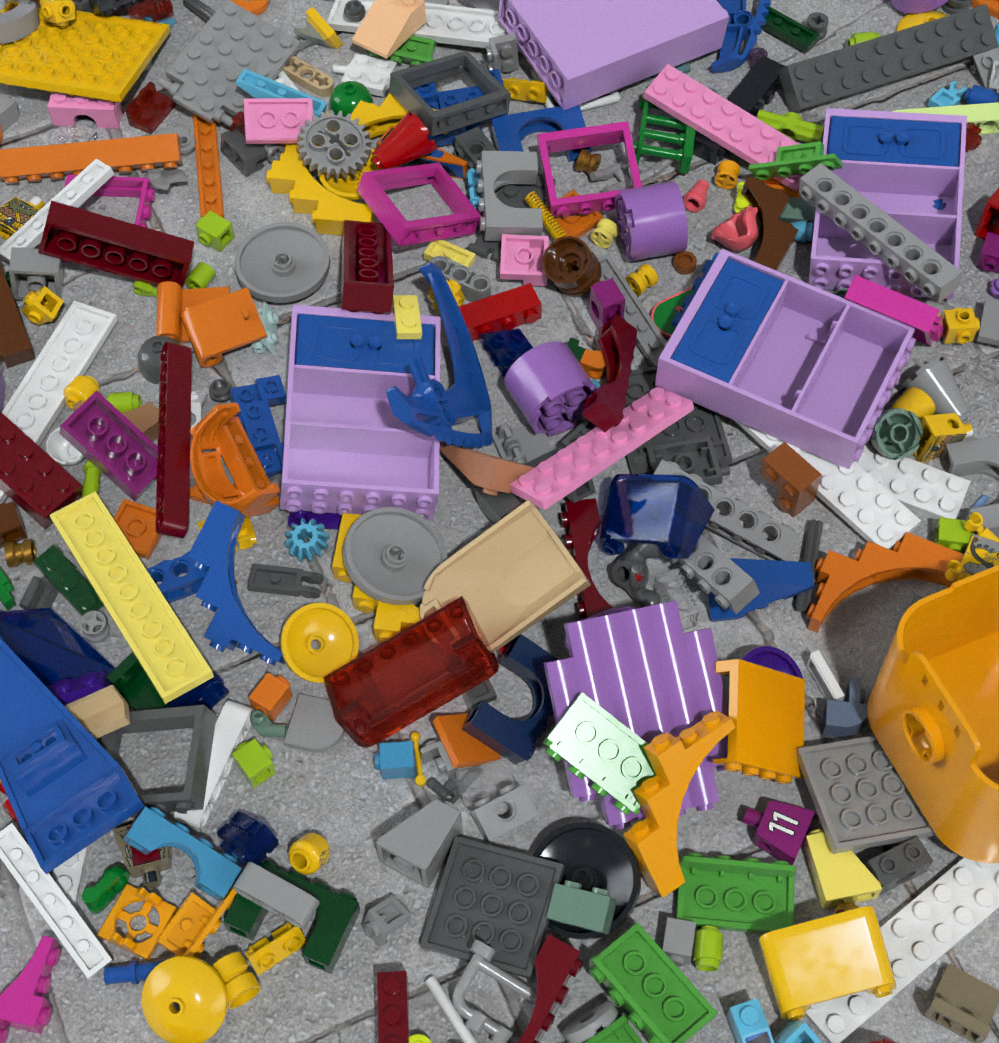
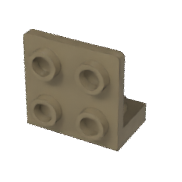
M949 964L945 968L924 1016L972 1043H982L987 1038L991 1029L989 1024L999 1004V990Z

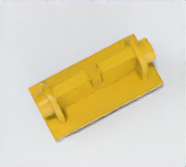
M515 77L502 79L504 87L511 93V100L547 102L546 92H549L543 81H528L515 79Z
M287 922L271 933L274 938L273 941L269 942L265 937L248 947L249 950L245 952V955L257 975L262 974L307 945V941L300 928Z

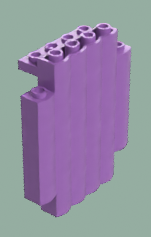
M677 600L566 623L564 628L571 657L543 663L556 724L580 692H583L648 744L656 736L666 732L674 737H678L683 730L691 728L700 722L705 715L716 710L729 716L721 674L715 673L718 658L711 628L683 633ZM728 734L707 754L691 778L682 801L679 816L685 815V809L696 807L697 811L714 808L713 803L720 801L713 767H716L717 771L725 770L724 766L713 764V759L727 758ZM564 760L571 796L573 798L579 797L580 802L596 799L598 792L591 788L594 782L586 776L582 780L568 770L571 764ZM607 794L605 798L600 795V799H597L599 810L604 812L606 824L609 826L614 825L615 830L630 827L631 821L638 819L643 821L646 819L641 807L637 815L631 811L626 815L614 806L617 800L611 795Z

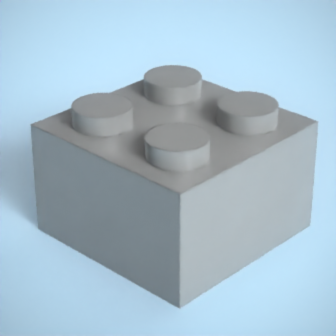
M12 247L9 274L13 299L24 300L30 291L35 292L44 286L62 299L64 284L62 259L38 253L39 249Z

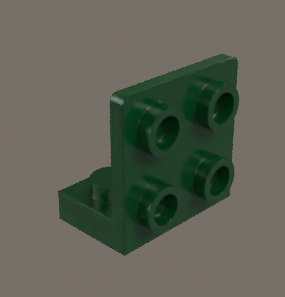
M133 652L106 677L109 684L114 685L128 705L135 711L162 709L172 702L170 701L166 704L163 702Z

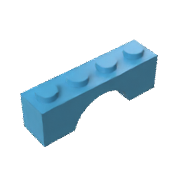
M145 806L122 840L145 855L161 847L180 849L189 856L194 864L196 873L194 886L217 901L223 899L242 869L236 865L238 861L229 854L223 853L221 855L214 851V846L209 841L203 838L197 840L189 835L190 831L184 825L178 822L172 824L164 819L166 815L155 807L149 809Z

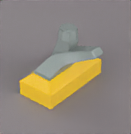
M313 6L306 11V28H294L293 31L297 36H300L298 39L301 41L300 50L313 43L322 44L326 47L330 46L335 49L343 45L336 32Z

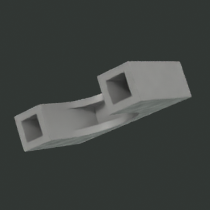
M482 151L480 160H476V174H480V179L477 180V193H481L482 198L478 200V211L483 212V217H480L479 226L480 231H484V241H501L502 234L541 236L543 231L542 208L510 207L503 204L494 193L499 187L508 184L535 185L538 174L537 152Z
M999 435L946 444L941 456L946 472L958 477L983 474L999 482ZM999 503L970 508L965 520L967 521L973 512L981 514L983 517V524L981 526H986L999 538Z

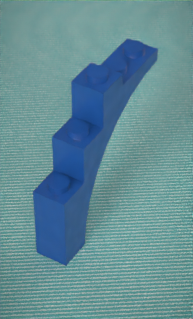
M216 500L187 556L195 561L193 566L205 572L208 571L195 596L203 600L201 606L213 612L216 611L204 637L211 640L209 646L221 652H224L225 648L234 651L239 642L237 648L249 654H252L253 650L262 654L261 660L275 666L276 662L285 664L281 650L272 645L256 629L247 616L238 595L234 576V554L238 534L246 516L240 511Z

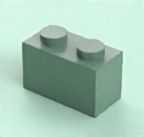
M565 880L564 885L555 883L546 918L609 935L617 902L614 898L609 897L610 891L596 887L592 888V892L581 890L582 884Z

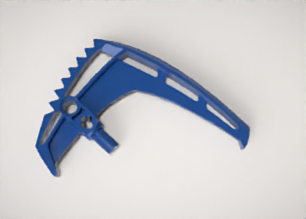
M717 0L721 7L728 12L729 21L719 59L711 64L712 73L731 72L744 64L757 43L756 35L762 33L760 26L766 24L764 17L769 15L767 7L771 6L770 0L759 1L755 17L749 11H746V0ZM749 38L742 55H740L743 40Z
M430 262L419 268V270L431 284L450 348L455 382L450 389L445 391L439 381L435 379L430 380L421 357L409 361L407 364L417 386L414 387L412 396H406L396 386L386 390L392 414L405 425L428 437L435 436L439 442L444 440L447 445L453 443L456 447L462 445L464 448L470 446L473 449L489 446L492 444V411L481 365L454 295L440 267ZM475 418L481 433L473 434L452 430L451 426Z

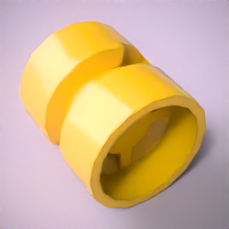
M241 952L230 953L212 965L225 984L228 996V1009L238 1008L246 1004L260 992L261 986L254 974L247 972L248 964Z

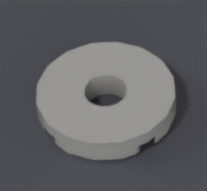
M612 1001L600 1003L572 1020L564 1028L562 1035L567 1043H582L595 1036L596 1030L601 1026L603 1028L608 1027L616 1019L618 1011Z

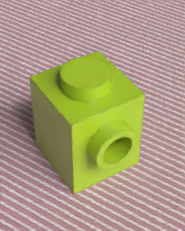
M212 211L201 217L195 225L198 240L204 246H210L218 252H221L235 238L232 223Z
M940 517L935 528L934 543L965 554L973 534L975 535V532H969L965 529L964 523L966 520Z
M255 738L250 742L240 744L235 752L232 753L236 766L253 789L276 774L274 764L271 761L273 758L271 751L265 744L260 746Z

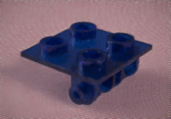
M520 329L481 334V337L484 339L483 349L488 353L490 359L494 361V365L498 367L503 377H506L509 368L519 357L533 348Z

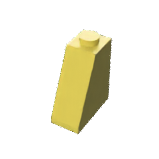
M817 829L808 833L802 846L822 910L837 907L844 902L857 903L878 898L882 890L881 884L852 851L833 854L824 829Z

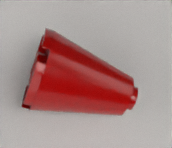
M409 111L372 153L374 156L372 162L378 170L397 168L434 152L437 149V145L434 139L429 141L428 134L430 132L417 115Z

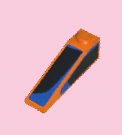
M391 125V127L377 141V147L393 130L394 126ZM438 147L434 152L398 167L439 162L450 177L466 180L465 175L468 171L467 161Z

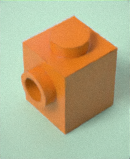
M267 672L248 699L252 708L263 711L274 722L293 696L290 683L285 678L279 675L275 677Z

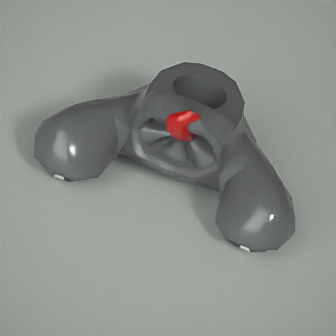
M654 536L643 539L634 549L621 557L612 569L614 581L623 587L641 608L661 604L659 594L646 588L649 579L646 559L657 558L662 552L660 540Z

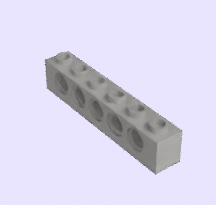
M661 460L644 492L648 495L653 492L669 507L766 560L786 561L799 537V534L791 526L777 523L766 512H757L750 508L749 504L744 500L734 499L726 495L722 488L718 486L712 487L704 483L700 476L682 471L681 467L672 461L666 462ZM671 483H680L683 490H674ZM694 495H702L706 502L698 503L695 501ZM716 508H725L728 511V515H720ZM739 520L749 521L751 528L742 527ZM762 533H771L774 541L766 540Z
M653 492L629 511L634 520L632 526L641 535L645 533L648 536L658 538L662 549L665 550V556L673 564L678 562L681 565L682 571L690 579L695 577L698 580V585L707 594L712 592L716 596L715 600L723 609L726 610L729 607L737 614L760 593L753 578Z

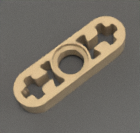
M295 56L283 68V71L292 81L318 96H330L334 90L331 76ZM304 74L312 75V77L307 79L302 78L301 76Z

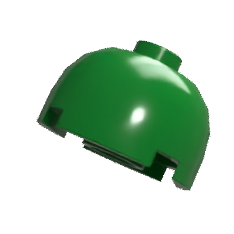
M346 81L337 85L332 91L329 108L333 110L334 115H338L339 111H342V117H346L349 113L353 112L360 100L373 103L370 91L362 83Z

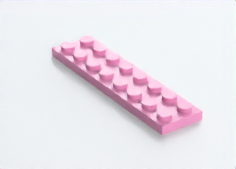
M669 64L664 67L643 94V98L751 165L776 161L778 147L799 144ZM795 174L786 178H773L796 192L803 174Z
M660 387L652 389L649 393L623 409L624 417L619 425L616 427L612 426L606 432L596 426L510 483L511 493L526 501L530 500L535 506L546 510L693 411V401Z

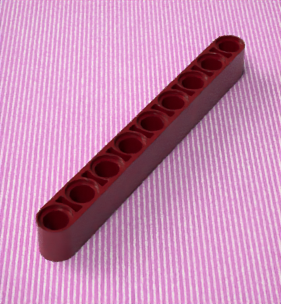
M166 341L160 355L155 531L158 534L183 539L189 524L191 347Z

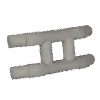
M656 140L649 145L661 147ZM641 154L638 165L641 182L660 175L665 171V168L674 162L673 159L663 158L648 169L643 162L652 155ZM627 159L611 167L609 166L590 173L592 181L607 180L614 175L619 179V183L603 187L602 192L633 187L632 179L623 171L629 168Z

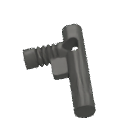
M474 766L459 783L450 779L443 786L435 778H432L427 783V787L437 793L443 799L441 801L443 803L447 801V796L454 797L449 801L454 804L483 772L479 767Z

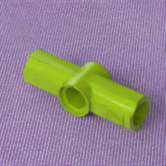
M759 110L757 118L794 141L797 139L809 143L822 142L824 135L823 125L803 121L801 116L794 112H788L784 116L764 110Z

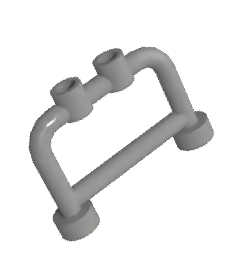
M475 939L470 948L474 955L454 989L452 995L453 1005L456 1011L467 1019L465 1023L467 1028L479 1035L482 1030L493 1035L490 1042L517 1043L520 1037L469 1007L464 1001L465 993L478 970L534 1004L537 991L490 963L496 951ZM568 994L562 1005L556 1004L552 1012L553 1015L556 1014L560 1006L563 1008L567 1007L571 999ZM544 1030L542 1031V1033H541V1035H540V1037H539V1039H538V1042H540V1041L542 1040V1038H543V1036L545 1035L546 1031H544Z

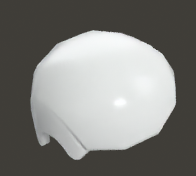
M60 427L50 433L46 441V452L57 463L71 466L80 463L85 458L84 455L59 434Z

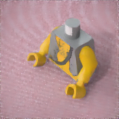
M973 512L964 523L967 531H976L977 535H972L961 563L957 560H951L946 565L948 570L945 572V577L949 581H954L956 578L959 581L999 565V538L986 526H981L983 524V517L977 512Z

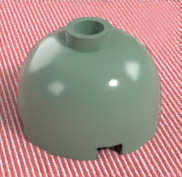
M892 408L883 411L880 417L877 418L870 440L878 453L888 458L903 459L911 456L919 448L920 444L918 443L920 436L923 435V429L920 420L913 412Z

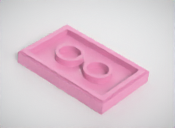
M244 98L246 144L297 143L300 127L305 126L306 119L312 121V98Z

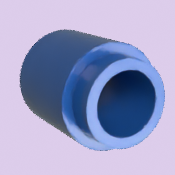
M973 85L972 89H967L964 101L968 102L967 105L996 103L999 93H995L993 89Z

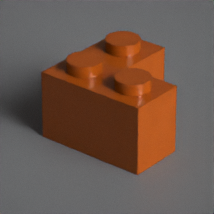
M783 442L763 458L760 469L762 477L768 483H772L778 488L775 500L777 506L794 518L815 501L822 474L786 442Z

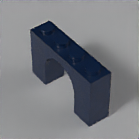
M522 634L511 640L499 662L522 677L529 684L534 696V706L530 716L523 721L514 720L483 701L473 707L462 730L515 765L525 760L528 761L535 752L536 747L533 746L537 738L542 737L548 727V724H546L548 717L554 714L543 663L559 659Z

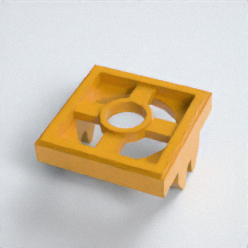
M126 884L97 935L99 938L150 961L159 945L156 940L178 909L164 902L155 893L152 892L150 894L143 887L137 889ZM145 902L139 912L129 914L123 911L124 907L131 903ZM153 907L156 908L159 914L158 927L150 924L148 917ZM137 916L146 918V926L140 931L132 930L130 925L131 921ZM117 919L127 923L129 931L125 938L117 932ZM144 933L152 935L151 938L144 942H133L138 935H143Z

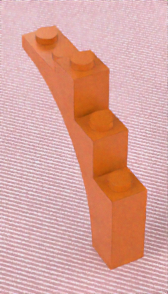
M908 532L905 533L902 541H896L893 550L867 541L864 550L858 549L855 559L829 550L825 559L820 557L815 572L819 573L816 583L820 584L815 596L819 598L817 605L811 604L806 618L810 619L808 630L818 633L827 616L839 603L853 593L874 584L891 580H920L951 587L956 579L954 581L946 579L945 572L948 570L946 565L951 560H957L961 563L964 554Z

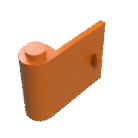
M166 281L157 285L156 336L165 335L177 340L179 343H191L181 318L184 309L190 305H198L229 294L230 286L182 289L176 282Z
M248 287L198 305H190L181 314L199 365L203 368L219 364L223 359L222 353L267 337Z

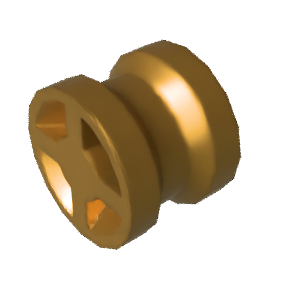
M582 149L576 162V170L580 172L587 171L589 175L593 171H598L601 163V154H591L589 150Z

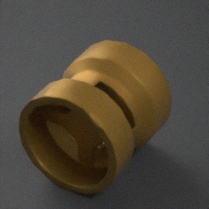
M33 539L23 540L21 544L14 541L5 543V558L9 568L18 567L23 562L26 565H34L33 561L37 558Z

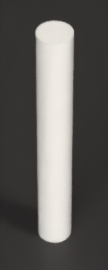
M432 976L426 980L425 984L463 1042L478 1043L470 1029L465 1026L463 1018L456 1011L436 977Z

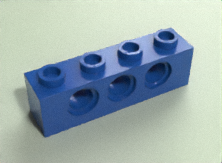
M189 552L172 560H164L158 565L146 569L155 583L162 582L157 587L168 604L196 594L208 571L205 572L193 566L195 561L187 557ZM182 573H187L183 577H178Z

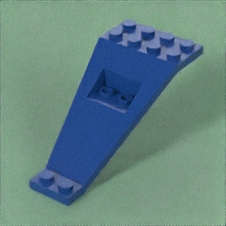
M0 634V780L40 868L48 874L145 806L121 766L6 645Z

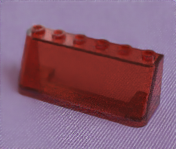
M461 596L323 678L336 722L358 746L371 747L493 677L499 669V664L469 604Z

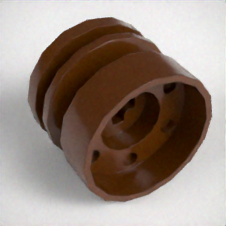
M573 236L560 237L553 241L545 250L542 259L543 270L546 276L565 295L571 297L585 296L591 292V286L600 281L602 275L601 264L596 255L580 238Z

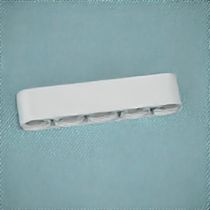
M227 700L215 723L203 810L187 811V814L175 812V821L198 829L204 828L234 764L232 753L244 742L251 727L250 715L255 711L254 708L231 700Z

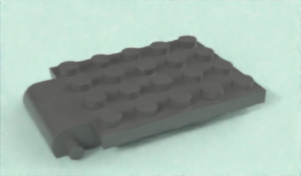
M657 366L632 370L629 376V388L625 398L627 401L624 408L657 387L655 386ZM693 402V411L627 454L633 480L644 479L646 489L661 460L678 464L681 470L688 474L693 473L700 476L703 482L710 486L722 484L723 476L730 475V467L727 464L732 463V455L719 413ZM671 483L674 490H683L680 483Z

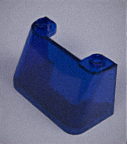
M616 474L609 485L599 543L602 546V550L609 555L621 554L625 549L623 544L625 542L657 544L662 550V554L667 558L688 559L715 509L698 485L686 476Z

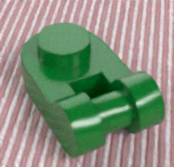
M120 865L108 868L94 887H88L82 892V900L87 905L88 910L93 914L101 913L126 886L130 873Z

